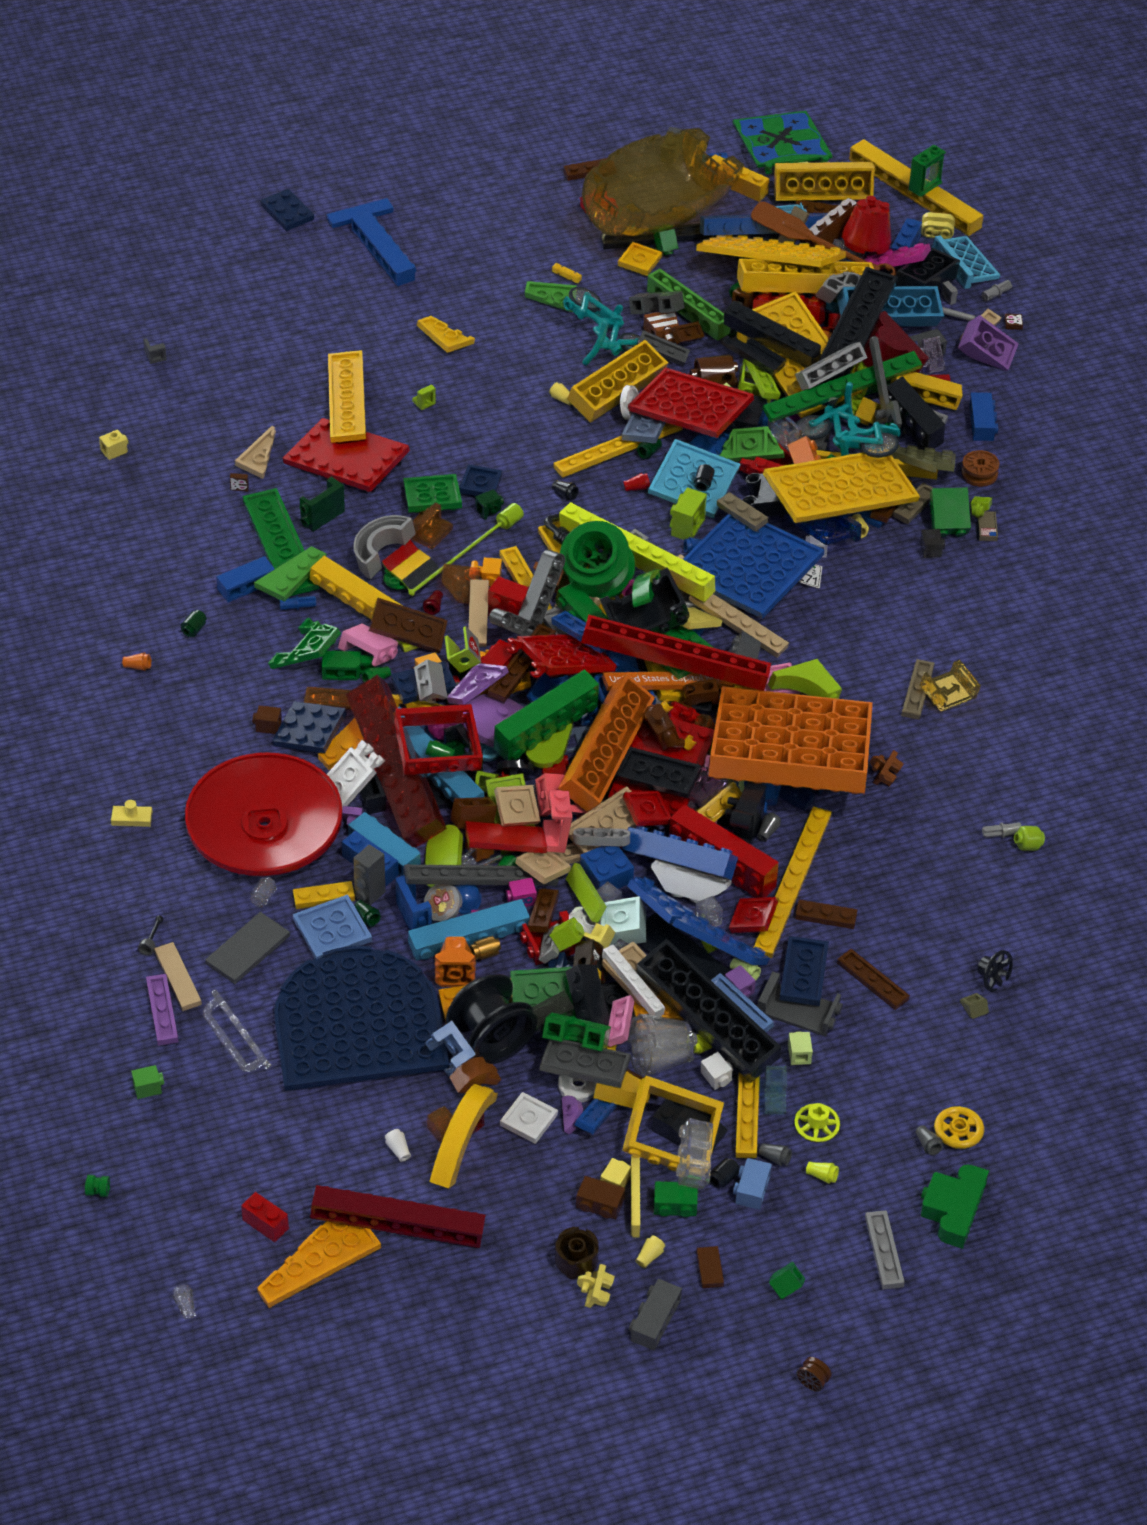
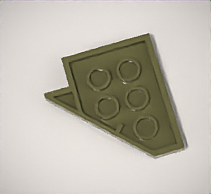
M895 444L886 445L888 451H890L895 446ZM899 445L896 452L892 454L894 459H899L902 462L936 473V469L954 472L956 454L951 450L938 452L934 448L922 450L916 446L909 445L905 448Z

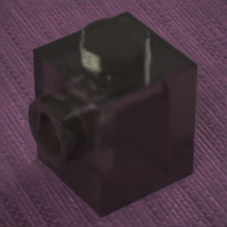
M940 529L921 531L920 545L923 557L942 556V549H945V539H942Z

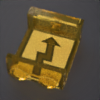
M961 660L953 662L950 672L931 678L925 672L920 682L921 689L940 711L975 699L981 687Z

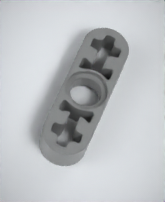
M577 828L573 831V842L577 845L627 846L630 844V831L613 828Z

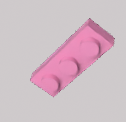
M631 995L615 1000L612 1003L608 1025L611 1026L609 1047L622 1044L628 1040L635 1001Z

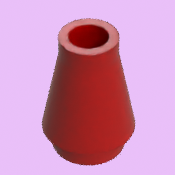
M640 473L623 481L625 491L647 490L650 487L647 473Z

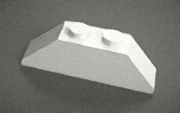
M656 859L651 866L666 892L671 893L674 897L681 898L683 896L690 898V901L695 903L705 902L723 892L732 882L728 879L695 871Z

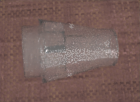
M186 1284L174 1288L172 1298L182 1313L183 1319L193 1318L196 1315L193 1289Z

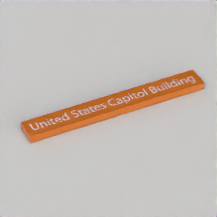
M604 672L602 674V680L607 691H610L613 683L625 674H628L646 690L683 689L689 683L715 679L696 673L688 674L680 679H677L671 672ZM716 679L718 689H722V686L733 687V683Z

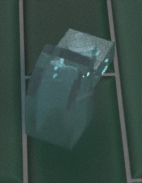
M766 1066L765 1114H786L787 1066Z

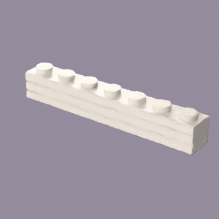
M611 945L603 949L602 958L607 960L654 1020L662 1016L665 1006L617 948Z

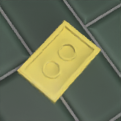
M695 607L688 608L690 617L687 623L680 626L688 630L720 627L723 620Z

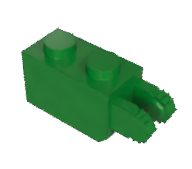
M326 651L322 660V679L356 681L366 668L375 667L372 665L374 657L361 655L359 651Z

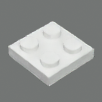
M522 1092L500 1120V1126L536 1144L557 1117L558 1110Z

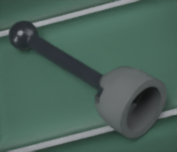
M160 915L155 918L156 923L149 938H144L139 943L138 951L143 955L149 956L154 952L155 942L152 939L159 924L163 922V917Z

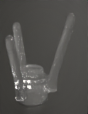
M471 848L462 856L461 865H493L501 861L503 857L498 855L477 864L473 857L468 858L477 849Z

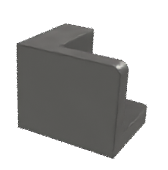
M147 338L143 339L144 351L150 364L167 360L164 343L150 346Z

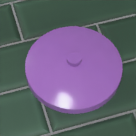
M488 694L477 695L466 703L472 704L479 741L493 748L495 725L524 708L511 699H507L504 703L489 697Z

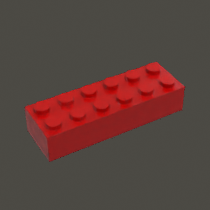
M685 804L670 817L669 837L672 834L682 837L681 841L686 842L687 839L695 840L700 846H703L704 843L715 846V850L718 851L721 848L729 849L732 851V855L738 857L731 880L735 886L742 888L756 898L767 897L776 888L779 865L777 860Z

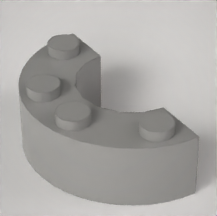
M401 515L380 517L366 524L358 532L354 540V552L358 567L364 576L372 579L382 568L378 554L381 548L389 544L399 543L405 545L416 534L412 518Z

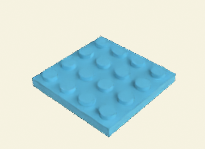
M675 439L653 479L648 493L677 504L679 495L684 493L687 487L697 490L694 484L697 469L700 465L708 464L715 470L711 487L707 491L700 492L707 494L705 515L714 518L719 509L717 500L727 494L740 468V463Z

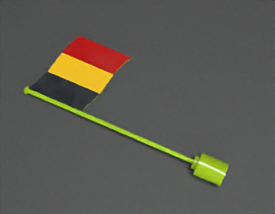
M510 504L496 516L497 524L441 568L428 555L418 549L411 539L385 558L382 564L388 572L408 588L409 595L414 596L417 590L498 527L509 529L524 517V512L518 504Z

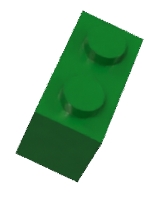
M655 1181L654 1215L697 1216L698 1183Z

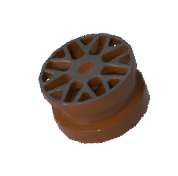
M815 1357L806 1358L803 1362V1367H800L796 1372L798 1380L806 1388L815 1392H820L824 1388V1384L832 1377L829 1367Z

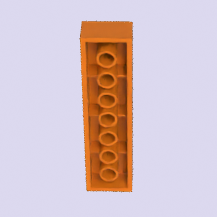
M625 674L613 683L558 787L561 791H569L570 799L586 812H589L601 803L645 718V709L655 699L651 693L628 674Z

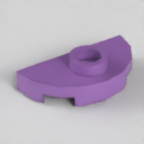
M567 1095L562 1097L564 1132L571 1134L577 1128L575 1123L583 1113V1106L575 1097Z

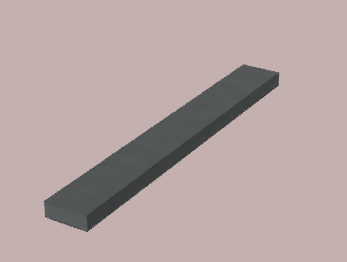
M404 864L403 867L407 884L509 885L511 881L532 878L534 885L557 886L559 882L558 878L546 884H542L519 866Z

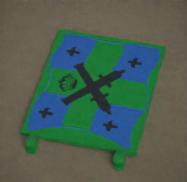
M807 111L733 120V124L757 168L764 167L765 174H772L771 168L775 166V163H799L815 160L827 163L832 158L830 150Z

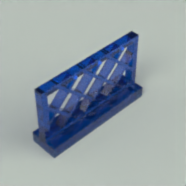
M789 514L783 515V518L824 545L845 539H851L854 542L861 540L862 524L846 514L795 523Z

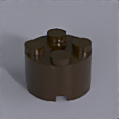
M579 1227L567 1228L559 1234L555 1244V1263L559 1271L565 1274L567 1278L574 1280L581 1275H585L587 1271L592 1273L597 1268L599 1242L595 1234L588 1229L586 1231L581 1230Z

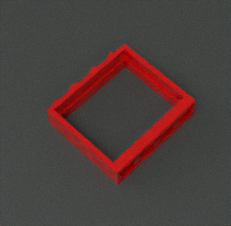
M472 704L395 709L394 724L404 775L481 770L483 755ZM452 723L466 724L472 755L409 759L403 727Z

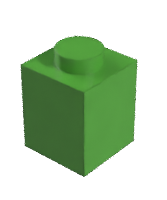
M156 1065L132 1070L133 1085L137 1099L162 1094L161 1085H164V1078L162 1072L158 1073Z

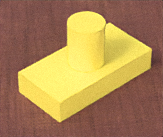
M127 800L125 806H113L111 825L151 827L152 807H138L134 800Z

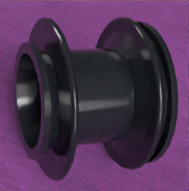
M494 974L484 976L468 983L457 993L446 1014V1023L453 1021L460 1032H472L468 1039V1044L476 1054L473 1058L483 1057L486 1063L489 1064L502 1062L520 1051L534 1035L538 1023L531 1005L525 1002L509 1003L513 993V982L506 975Z

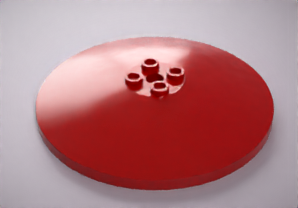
M253 753L238 756L217 765L196 783L186 803L185 822L192 844L211 863L238 874L272 876L291 872L310 864L332 845L342 823V802L334 782L314 764L288 754ZM262 822H268L269 824H268V825H261L260 823H262Z

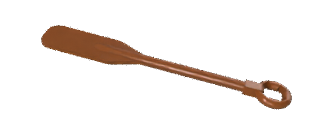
M759 202L751 213L753 221L789 239L809 240L818 245L825 246L826 249L837 247L813 235L801 219L767 202ZM846 251V259L852 262H867ZM872 263L875 270L880 271L881 268H885L888 271H892L891 275L896 276V271L892 265L887 263L876 265Z

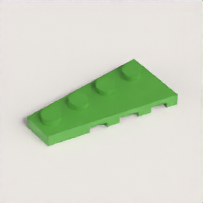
M311 546L254 582V587L285 602L310 576V568L324 555L327 557V553Z

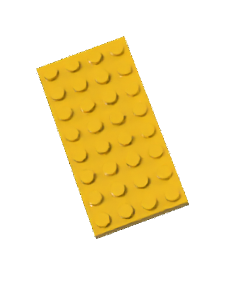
M717 235L716 238L703 240L696 247V251L814 267H823L846 258V251H841L838 247L825 249L823 245L810 247L808 243H799V245H795L792 241L779 243L777 239L764 241L762 237L749 239L746 235H738V237L733 235Z
M796 291L752 309L821 345L822 355L829 339ZM772 350L786 359L784 367L773 375L785 396L804 391L801 389L794 374L807 367ZM862 390L852 393L851 397L862 393ZM843 396V397H840L839 400H838V402L843 401V400H844V396ZM821 404L797 414L800 418H803L826 408V406Z
M862 452L764 469L763 472L764 477L795 523L919 501L920 495L892 455L874 458Z

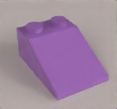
M979 315L968 322L958 349L972 359L1007 371L1019 343Z

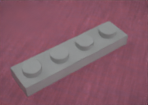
M887 1210L867 1212L865 1220L882 1290L904 1287L905 1282Z

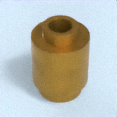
M493 936L474 941V944L470 945V950L475 955V960L479 959L481 961L498 955L501 945L498 938L495 939Z

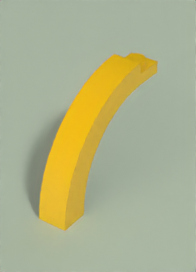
M474 1084L466 1092L448 1125L429 1182L446 1188H450L456 1183L459 1168L471 1135L485 1110L496 1102L498 1093H495L494 1090Z

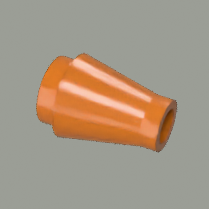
M144 652L123 657L122 664L124 668L146 671L151 668L152 661L150 654Z

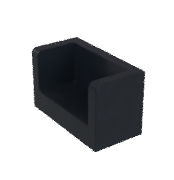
M376 773L359 792L368 815L386 811V795Z

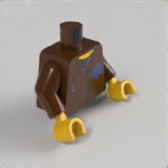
M668 699L660 704L650 705L645 709V723L663 751L670 747H684L687 750H691L697 742L692 740L693 737L691 735H688L685 740L679 738L676 728L667 712L673 709V706H669Z

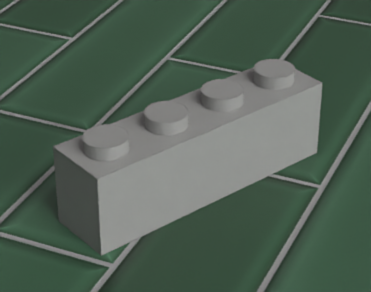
M860 342L852 343L794 375L802 390L810 389L867 358V355Z

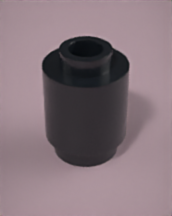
M700 465L697 469L694 484L695 488L699 491H707L711 487L715 470L710 465Z
M724 1158L710 1171L708 1176L710 1183L718 1189L727 1186L739 1174V1165L733 1159Z

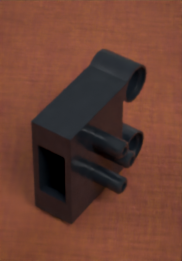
M752 473L746 477L747 487L751 496L743 498L742 501L765 516L779 515L780 518H784L786 514H789L763 474Z
M748 781L740 799L728 798L727 803L736 806L734 810L726 808L725 815L726 819L730 820V826L734 827L733 834L752 845L763 820L767 786Z

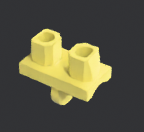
M599 1264L598 1271L593 1273L587 1271L585 1275H581L577 1279V1285L582 1288L581 1292H588L585 1302L586 1307L591 1308L594 1304L605 1307L609 1301L610 1293L601 1290V1286L610 1289L615 1276L605 1272L606 1265Z

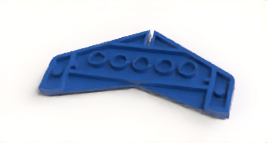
M640 877L630 878L627 887L637 896H640L665 921L673 923L672 926L749 964L767 965L770 958L765 955L766 952L759 947L752 948L739 939L725 933L723 929L712 926L707 919L695 916L691 909L680 905L677 900L657 888L653 880L647 877L643 879Z

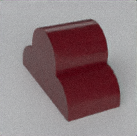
M883 311L870 338L874 336L878 338L882 362L915 351L922 363V367L913 372L919 373L929 357L888 313ZM870 338L864 349L867 358L862 360L867 367L873 366L869 344Z

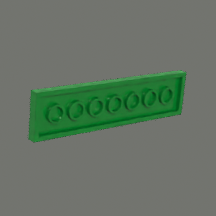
M277 488L242 496L243 503L265 554L275 569L305 551ZM309 576L291 596L318 590L320 586L315 585Z

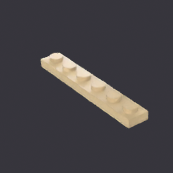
M712 594L705 602L691 595L689 596V601L712 616L723 620L722 622L738 633L744 631L760 641V647L776 658L788 648L789 642L716 595Z

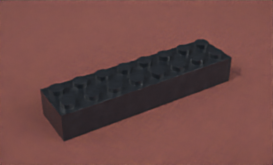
M668 939L637 963V974L750 1083L781 1058V1046Z

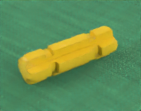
M558 263L552 266V272L559 273L560 276L568 280L572 279L575 283H579L582 280L581 274L575 273V271L565 266L562 267Z

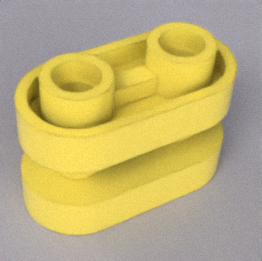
M925 213L922 217L921 234L927 238H935V236L941 235L943 239H949L954 235L955 218L951 214Z

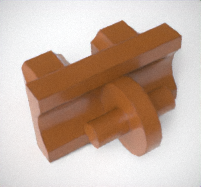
M893 750L886 760L883 755H876L871 758L872 770H880L873 781L874 784L878 786L880 782H883L890 787L897 776L888 770L890 769L897 774L904 763L896 758L898 752Z

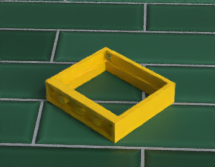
M646 1075L638 1086L622 1151L632 1154L634 1158L641 1157L647 1159L651 1164L667 1166L671 1171H682L687 1173L689 1177L701 1178L708 1171L724 1102ZM648 1093L711 1114L700 1163L636 1142Z

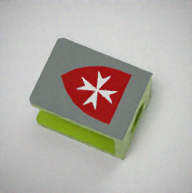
M467 626L463 627L465 649L461 651L448 635L445 636L447 660L460 673L481 663L479 640ZM467 657L470 659L466 663L461 662V658Z

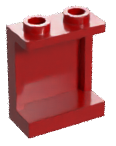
M567 910L559 912V920L551 922L550 928L557 923L561 924L569 920ZM524 923L522 924V932L519 933L521 942L526 944L529 958H533L536 965L543 964L539 960L544 933L530 932L527 924ZM576 944L560 952H565L566 956L575 954Z

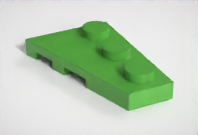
M527 281L525 297L566 310L563 300L566 296L569 297V291L577 287V285ZM577 291L572 293L574 298H576Z

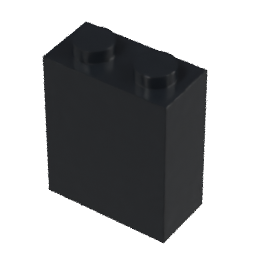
M754 395V400L724 431L731 433L733 429L760 427L765 416L763 406L767 404V399Z

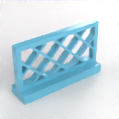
M941 235L935 236L932 248L960 260L956 280L964 289L970 288L971 283L1000 278L999 272L967 236L943 239Z

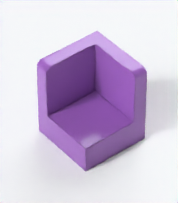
M741 965L725 974V978L746 997L755 993L756 980Z

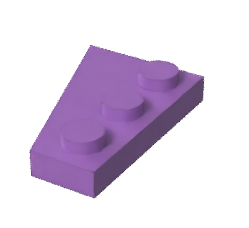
M482 663L474 666L447 696L448 702L459 705L466 704L509 673L507 666Z

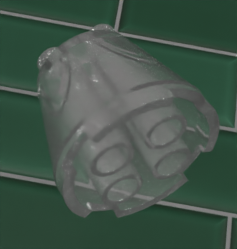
M639 1014L637 1017H633L630 1023L628 1043H632L633 1056L630 1060L635 1072L640 1076H652L684 1063L692 1062L694 1060V1045L697 1044V1035L692 1033L689 1022L650 1014Z

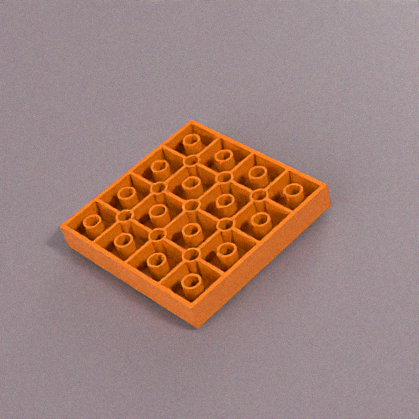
M722 686L708 777L733 779L734 781H752L757 784L772 783L776 786L790 785L795 788L809 787L814 790L827 789L833 792L845 791L852 794H865L873 702Z

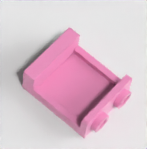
M363 623L342 632L338 648L345 651L357 646L373 654V666H378L392 660L397 655L399 642L370 632V627Z

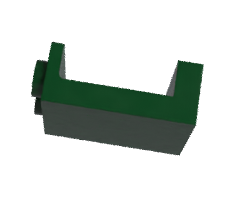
M333 477L326 480L327 490L311 500L306 499L304 496L300 497L301 524L312 532L345 512L344 485Z

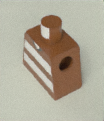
M656 312L644 315L643 328L646 332L672 343L676 342L671 332V328L679 325L676 312Z

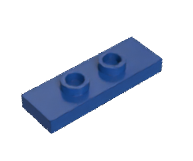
M594 1099L578 1117L575 1126L594 1134L618 1105Z

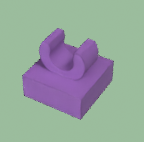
M343 806L342 810L343 820H347V825L363 813V809L358 807Z

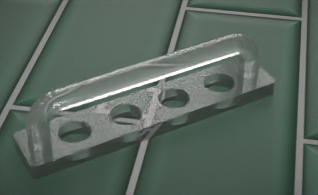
M216 989L213 990L211 994L214 996V999L203 1009V1016L243 1071L252 1072L261 1065L269 1069L272 1066L223 997ZM218 1005L221 1006L258 1057L252 1063L247 1064L212 1016L211 1011Z

